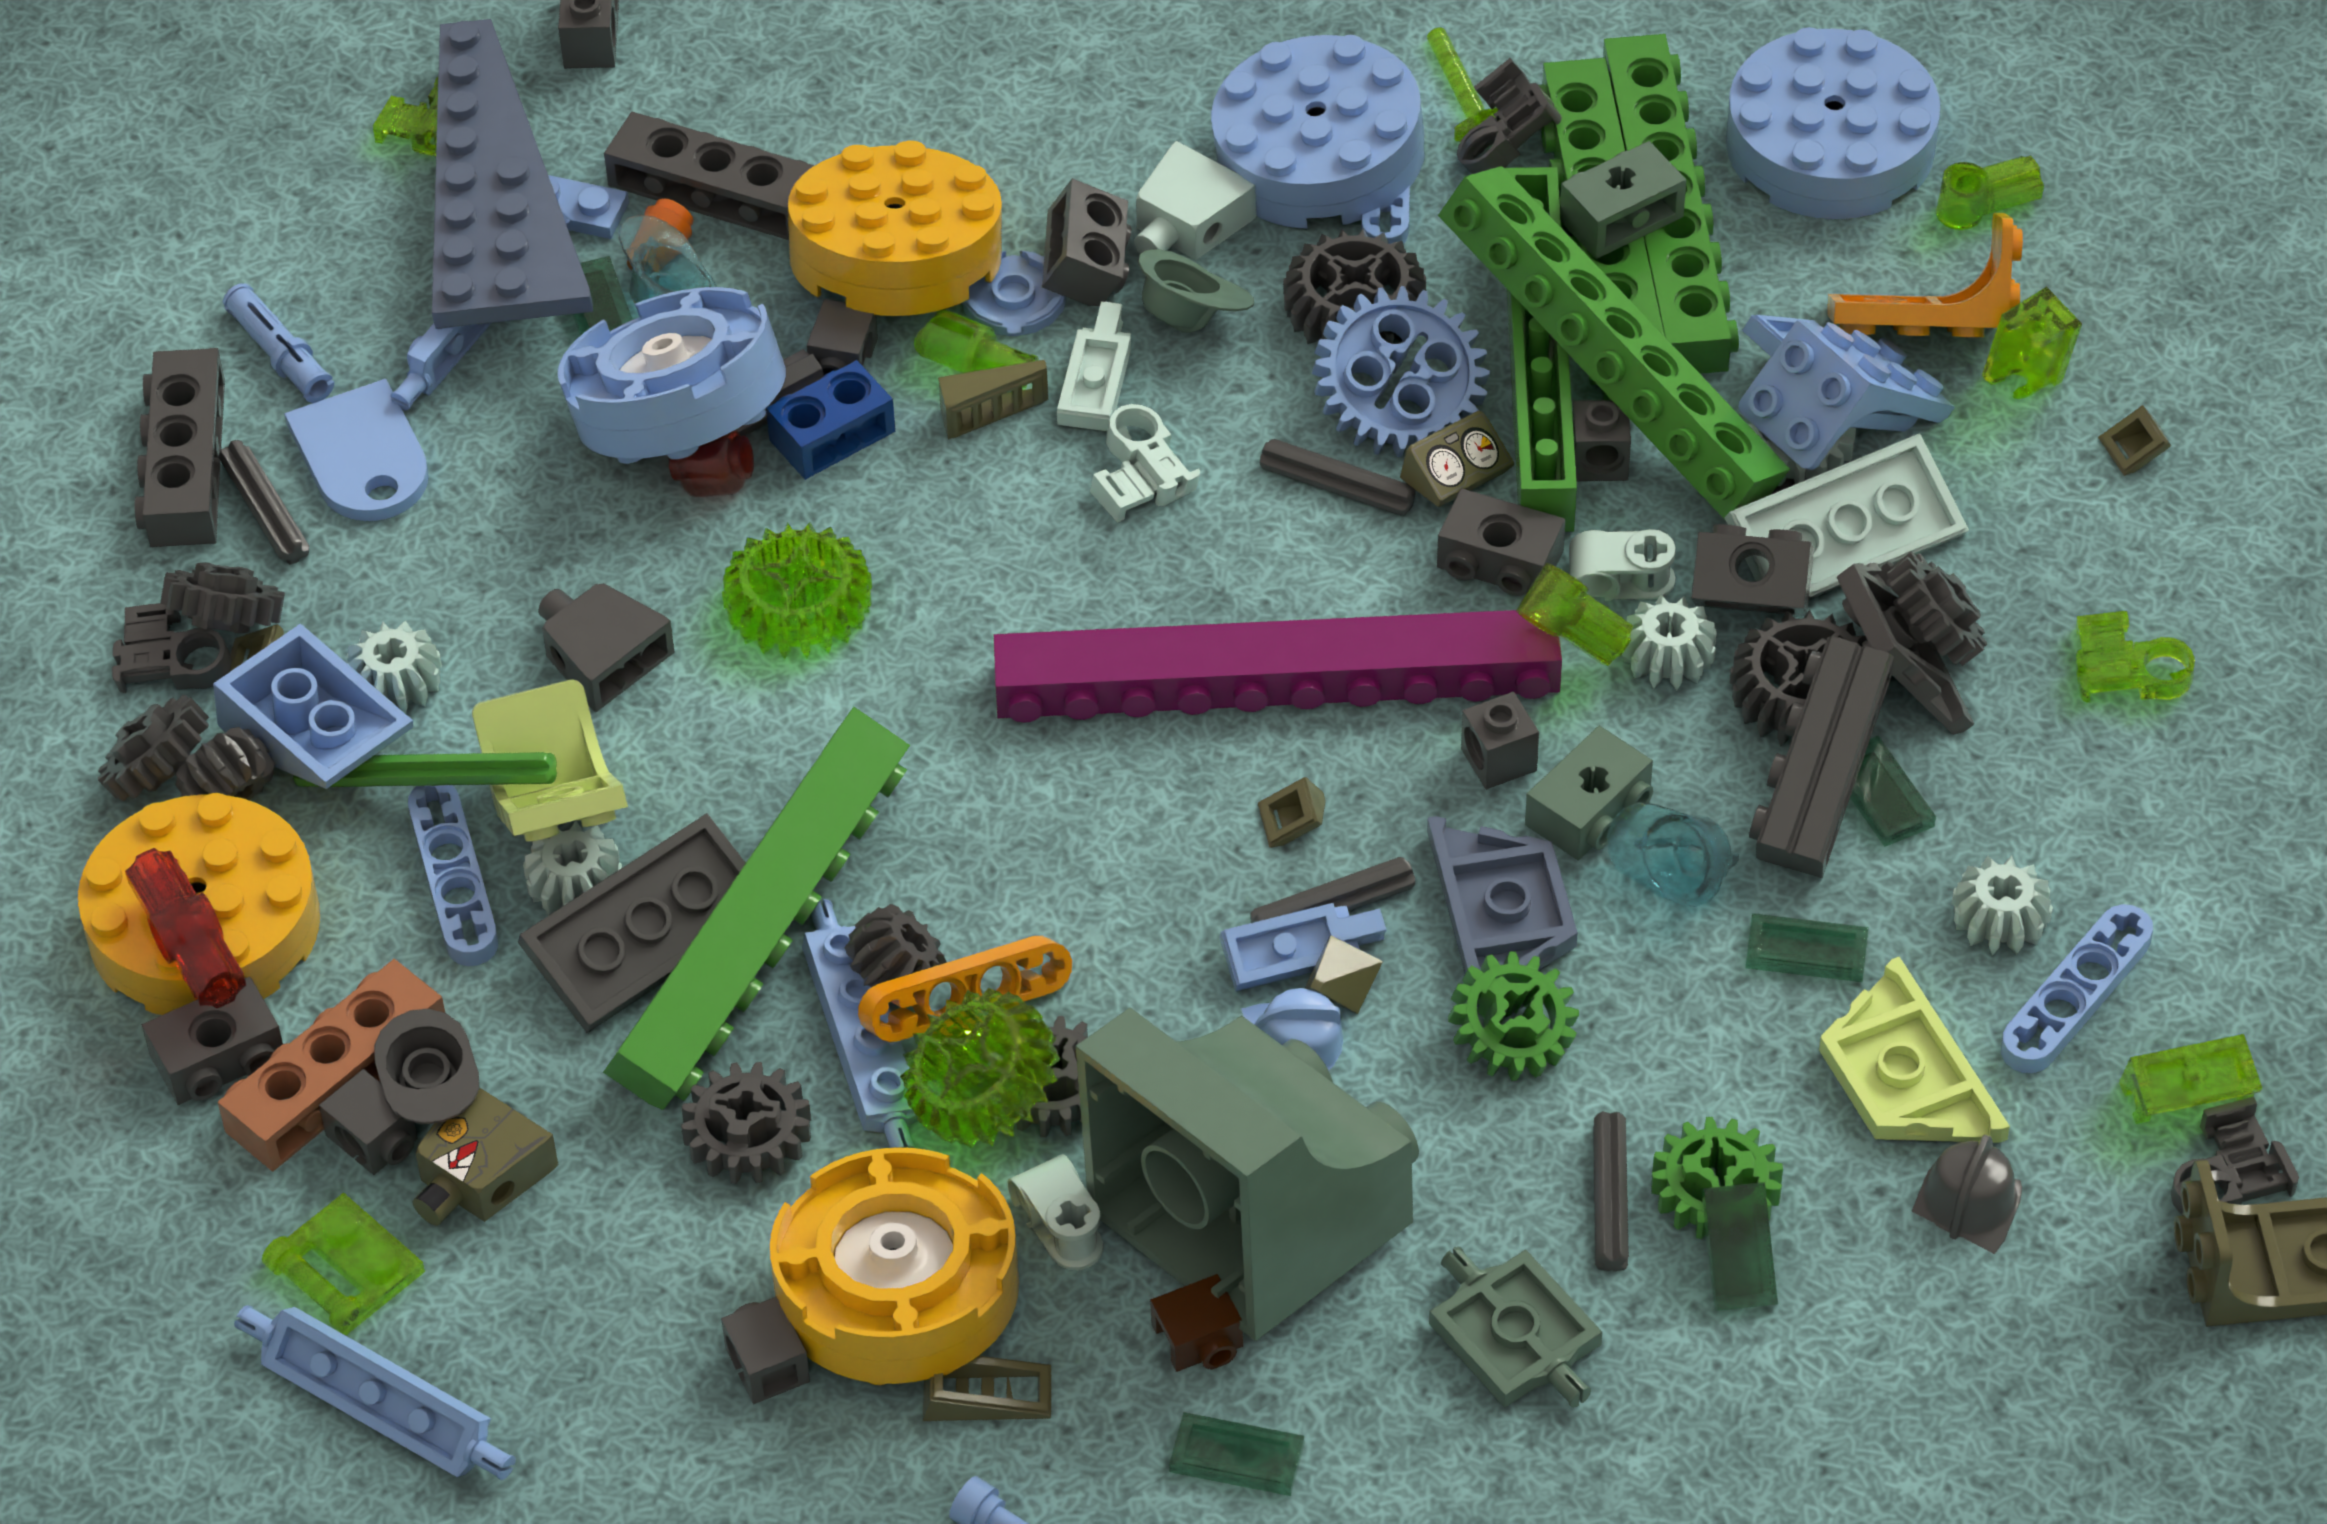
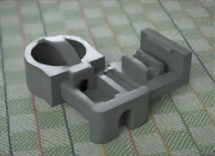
M1511 58L1474 86L1477 93L1486 101L1488 106L1492 110L1497 107L1498 111L1494 116H1489L1481 124L1472 128L1463 137L1457 150L1458 160L1472 174L1500 166L1506 168L1509 163L1521 155L1518 148L1534 133L1553 120L1557 125L1560 123L1562 117L1554 107L1550 97L1537 83H1530L1525 73ZM1490 145H1492V147H1491L1484 155H1482L1481 157L1475 159V158H1476L1478 155H1480L1487 147H1489Z
M156 603L125 607L124 643L126 646H124L121 639L113 644V657L117 665L112 667V677L118 690L122 693H126V686L129 683L170 678L177 690L190 688L207 689L213 687L214 682L230 671L232 664L230 652L224 639L215 630L197 627L183 632L169 631L172 623H181V615L177 610L167 609L165 604ZM202 647L219 649V654L215 661L206 668L192 670L193 664L184 663L188 655L196 649Z
M2254 1096L2203 1110L2200 1128L2206 1140L2214 1138L2219 1150L2216 1151L2213 1157L2192 1159L2182 1164L2176 1171L2171 1198L2173 1205L2179 1213H2183L2181 1200L2182 1182L2190 1181L2193 1163L2200 1160H2208L2214 1183L2219 1184L2224 1191V1196L2219 1201L2241 1205L2244 1201L2287 1190L2290 1197L2295 1194L2299 1179L2298 1173L2283 1144L2279 1141H2271L2269 1154L2267 1153L2266 1149H2268L2269 1142L2255 1117L2257 1102Z

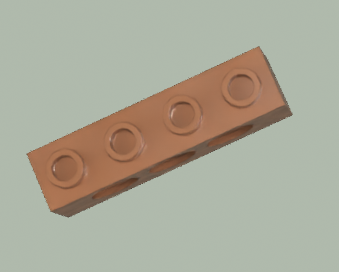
M396 959L390 961L378 972L367 975L355 991L334 1008H328L320 1013L313 1025L292 1042L278 1047L266 1063L246 1079L235 1082L227 1090L224 1097L218 1101L225 1133L273 1172L324 1130L319 1104L362 1069L380 1082L374 1045L380 1031L394 1017L410 1010L432 1009L445 1013L442 996Z

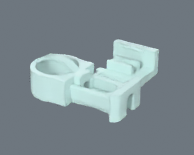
M1129 404L1121 406L1113 412L1108 425L1106 444L1110 452L1122 462L1121 469L1112 473L1105 469L1093 474L1090 493L1117 523L1125 519L1126 510L1152 500L1154 493H1157L1155 504L1165 506L1193 492L1197 488L1200 476L1199 469L1189 472L1169 448L1172 435L1163 425L1160 416L1152 409L1143 405ZM1126 426L1142 428L1152 438L1145 441H1132Z

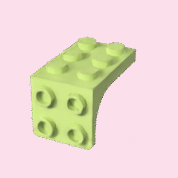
M571 679L479 702L473 707L472 717L481 753L545 752L554 754L557 760V777L551 784L489 785L497 816L514 836L524 835L525 841L549 838L560 833L559 824L581 820L582 827L600 825L616 819L614 810L628 807L622 783L608 771L594 730L585 690L579 681Z

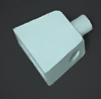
M1176 141L1171 145L1138 192L1136 198L1137 229L1142 232L1134 239L1137 251L1140 254L1145 250L1151 249L1168 251L1172 247L1197 260L1257 217L1255 185L1231 169Z

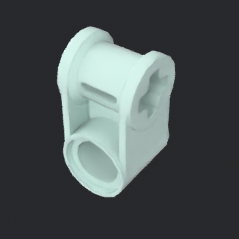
M1653 529L1621 532L1590 530L1577 534L1569 545L1570 591L1572 596L1578 601H1584V597H1605V601H1611L1613 599L1651 600L1658 599L1661 594L1663 597L1668 595L1674 588L1676 581L1674 571L1670 567L1674 562L1676 554L1674 541L1668 534ZM1648 545L1653 546V559H1647ZM1653 573L1654 586L1650 588L1648 586V574Z
M1064 1154L1059 1155L1007 1180L1012 1203L1015 1207L1022 1206L1031 1220L1026 1223L1027 1226L1033 1228L1051 1258L1059 1266L1068 1270H1082L1098 1262L1103 1253V1241L1097 1231L1100 1226V1210L1098 1204L1082 1184L1076 1169L1067 1156Z

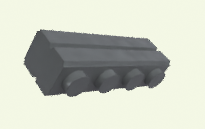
M1835 636L1827 637L1822 653L1812 650L1802 681L1803 684L1810 685L1805 704L1793 703L1785 728V735L1793 737L1787 756L1777 753L1769 772L1767 786L1775 788L1769 808L1758 805L1751 824L1749 838L1757 840V859L1823 878L1893 674L1894 656L1890 653L1868 646L1861 647L1855 642Z

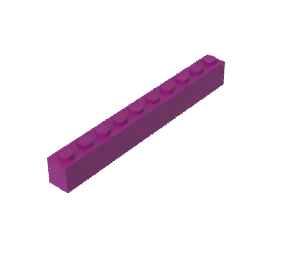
M1556 608L994 634L997 719L1011 718L1022 723L1035 721L1042 716L1067 715L1072 719L1086 720L1094 717L1096 714L1125 713L1131 717H1144L1153 711L1181 710L1186 714L1197 715L1214 708L1237 707L1245 712H1256L1266 706L1294 705L1300 709H1314L1323 703L1350 702L1359 707H1367L1376 704L1378 701L1407 700L1413 704H1426L1435 698L1463 697L1468 701L1478 702L1494 695H1505L1511 692L1527 699H1537L1548 693H1558L1561 688L1562 655Z

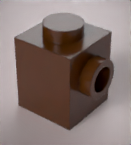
M1218 1274L1150 1299L1151 1325L1156 1334L1165 1333L1170 1343L1171 1363L1176 1372L1202 1363L1206 1369H1216L1230 1363L1235 1358L1237 1349L1243 1347V1331L1239 1329L1240 1321L1243 1320L1228 1292L1226 1291L1219 1298L1211 1293V1288L1221 1281Z

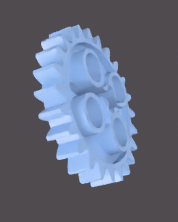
M1405 286L1400 287L1395 300L1389 299L1383 287L1378 288L1374 304H1371L1364 295L1359 294L1354 303L1355 312L1342 305L1336 317L1338 323L1334 321L1327 322L1323 332L1327 339H1319L1315 349V354L1321 357V359L1315 360L1312 374L1322 377L1317 382L1314 390L1315 395L1331 396L1325 403L1322 411L1323 414L1331 415L1339 412L1342 416L1336 430L1341 432L1351 426L1355 428L1357 432L1353 444L1356 446L1361 444L1367 437L1374 439L1373 449L1376 455L1380 454L1387 443L1393 444L1397 457H1402L1406 445H1412L1479 411L1475 405H1482L1487 395V391L1480 386L1486 384L1490 370L1478 367L1484 362L1487 351L1481 348H1471L1479 332L1477 329L1465 332L1460 330L1465 318L1463 312L1451 318L1444 315L1448 304L1446 299L1440 301L1434 308L1428 306V293L1425 290L1419 294L1416 302L1409 300ZM1382 331L1394 332L1401 338L1402 343H1388L1379 333ZM1424 336L1427 341L1416 354L1410 370L1403 374L1385 407L1378 409L1375 406V402L1386 390L1392 373L1398 371L1416 338ZM1426 360H1441L1447 365L1449 370L1446 372L1435 371L1428 366ZM1366 373L1374 379L1376 384L1372 386L1359 384L1352 374ZM1403 400L1415 402L1420 406L1422 413H1408L1401 408L1399 402Z

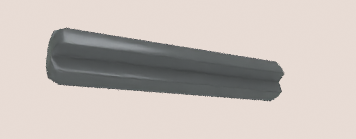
M1271 439L1269 442H1266L1260 456V466L1265 470L1400 516L1410 511L1414 503L1416 490L1407 483L1277 439Z
M240 440L231 441L228 447L220 450L219 459L277 556L282 560H286L289 565L299 562L301 558L309 554L307 541L251 449Z
M1397 857L1255 908L1250 913L1251 923L1334 903V907L1347 906L1349 912L1412 889L1415 886V876L1409 861H1406L1403 857Z
M1602 1111L1594 1117L1593 1126L1595 1265L1599 1270L1621 1271L1627 1268L1629 1257L1626 1118L1620 1112L1607 1113Z

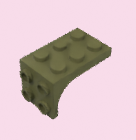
M2208 1160L2194 1161L2190 1181L2182 1182L2181 1200L2183 1213L2181 1216H2175L2174 1237L2178 1251L2180 1253L2187 1252L2191 1266L2187 1269L2188 1294L2192 1304L2200 1303L2206 1327L2327 1315V1197L2251 1205L2222 1202L2218 1199Z

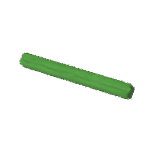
M545 752L374 755L330 787L551 784L557 777V760L554 754ZM293 775V780L299 787H320Z

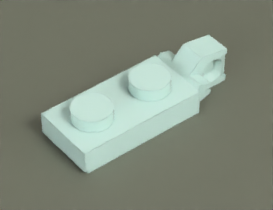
M1101 301L1095 328L1083 327L1082 330H1077L1057 407V425L1101 431L1108 430L1110 417L1117 408L1131 352V333L1121 332L1123 327V321L1121 320L1122 304Z

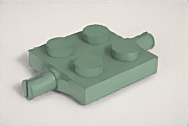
M1454 1247L1453 1254L1449 1250L1442 1258L1441 1265L1451 1273L1461 1286L1452 1297L1429 1311V1325L1504 1408L1536 1387L1552 1384L1568 1401L1571 1407H1578L1579 1400L1581 1403H1584L1591 1394V1388L1586 1386L1571 1367L1576 1361L1602 1345V1331L1526 1249L1502 1265L1485 1268L1484 1270H1480L1464 1253L1461 1247Z

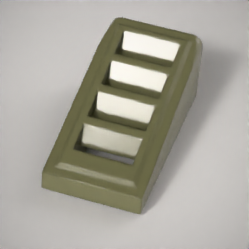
M1045 360L938 378L940 410L948 439L956 438L1048 400V379ZM1032 383V389L1022 390V386Z
M978 1356L948 1375L943 1376V1373L934 1374V1377L924 1380L923 1421L1051 1418V1365ZM1007 1377L1006 1398L994 1397V1378ZM1009 1377H1038V1402L1013 1399ZM956 1378V1392L943 1390V1379ZM969 1378H981V1395L969 1394Z

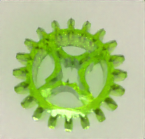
M787 522L783 532L774 533L765 528L762 536L763 540L760 541L747 537L744 551H733L730 561L731 566L725 568V574L723 575V607L727 609L728 621L732 625L733 630H740V635L743 637L745 644L757 640L758 647H760L763 654L772 649L774 644H777L784 660L791 652V647H800V651L808 659L812 650L811 645L819 643L820 648L829 653L833 645V636L837 640L848 643L851 628L862 629V624L865 620L864 613L870 612L872 604V576L868 572V566H866V559L862 555V550H854V545L851 544L849 536L837 539L832 527L817 533L811 522L803 530H794Z
M988 988L982 996L967 990L960 1005L957 1002L946 999V1010L940 1017L927 1014L930 1027L925 1033H912L918 1047L903 1054L907 1062L906 1064L910 1068L900 1076L904 1082V1087L908 1089L904 1098L907 1100L908 1106L914 1111V1114L918 1116L917 1120L927 1130H932L941 1140L948 1141L951 1144L957 1141L960 1145H966L969 1148H972L978 1140L993 1146L999 1131L1004 1135L1014 1137L1015 1123L1020 1119L1033 1122L1030 1110L1035 1103H1048L1046 1093L1042 1089L1044 1086L1058 1081L1054 1070L1050 1067L1060 1060L1057 1050L1053 1046L1056 1038L1053 1036L1052 1029L1042 1020L1043 1016L1032 1005L1028 1006L1019 996L1013 995L1009 991L1002 995L999 991H994L991 988Z

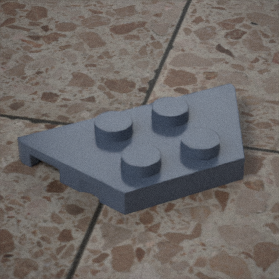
M1428 817L1427 833L1465 973L1471 965L1481 970V965L1486 956L1491 954L1498 960L1500 965H1503L1510 951H1516L1520 965L1527 966L1533 956L1539 957V971L1577 947L1578 932L1552 841L1529 836L1513 837L1502 830L1483 826L1480 827L1479 833L1475 834L1447 828L1446 818Z

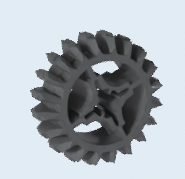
M1364 228L1356 236H1348L1341 229L1338 237L1335 239L1321 234L1317 245L1304 243L1300 255L1292 257L1289 271L1286 272V278L1283 281L1284 309L1287 311V317H1291L1294 332L1304 331L1307 344L1319 341L1321 338L1327 339L1323 335L1325 326L1328 321L1338 323L1336 317L1342 305L1355 312L1354 303L1359 294L1364 295L1371 304H1374L1378 288L1383 287L1384 289V286L1388 284L1395 292L1391 296L1388 293L1387 295L1390 300H1395L1400 287L1405 286L1409 300L1416 302L1419 294L1423 290L1426 291V275L1424 274V268L1419 267L1416 253H1406L1403 241L1388 244L1384 232L1372 238L1367 236ZM1320 286L1327 290V294L1324 297H1321L1316 292ZM1391 331L1379 333L1386 342L1391 344L1394 343V338L1401 340L1396 333Z
M1809 609L1802 619H1795L1786 611L1781 619V623L1766 617L1761 630L1749 629L1744 643L1738 644V649L1734 653L1733 666L1730 670V684H1732L1734 707L1742 708L1741 714L1744 718V724L1757 722L1760 738L1775 729L1778 731L1777 739L1780 747L1785 744L1790 737L1785 735V728L1793 703L1805 704L1810 685L1803 684L1802 681L1812 650L1822 653L1827 637L1830 636L1855 642L1863 647L1862 643L1867 638L1865 635L1856 636L1853 622L1839 627L1836 625L1833 613L1825 620H1818L1814 618ZM1764 672H1767L1770 675H1772L1774 677V683H1776L1780 687L1776 689L1766 679Z

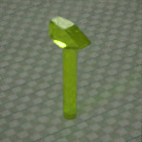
M1437 27L1428 33L1427 40L1467 118L1454 127V140L1461 142L1463 137L1472 128L1481 124L1489 116H1494L1498 109H1485L1446 30L1442 27Z

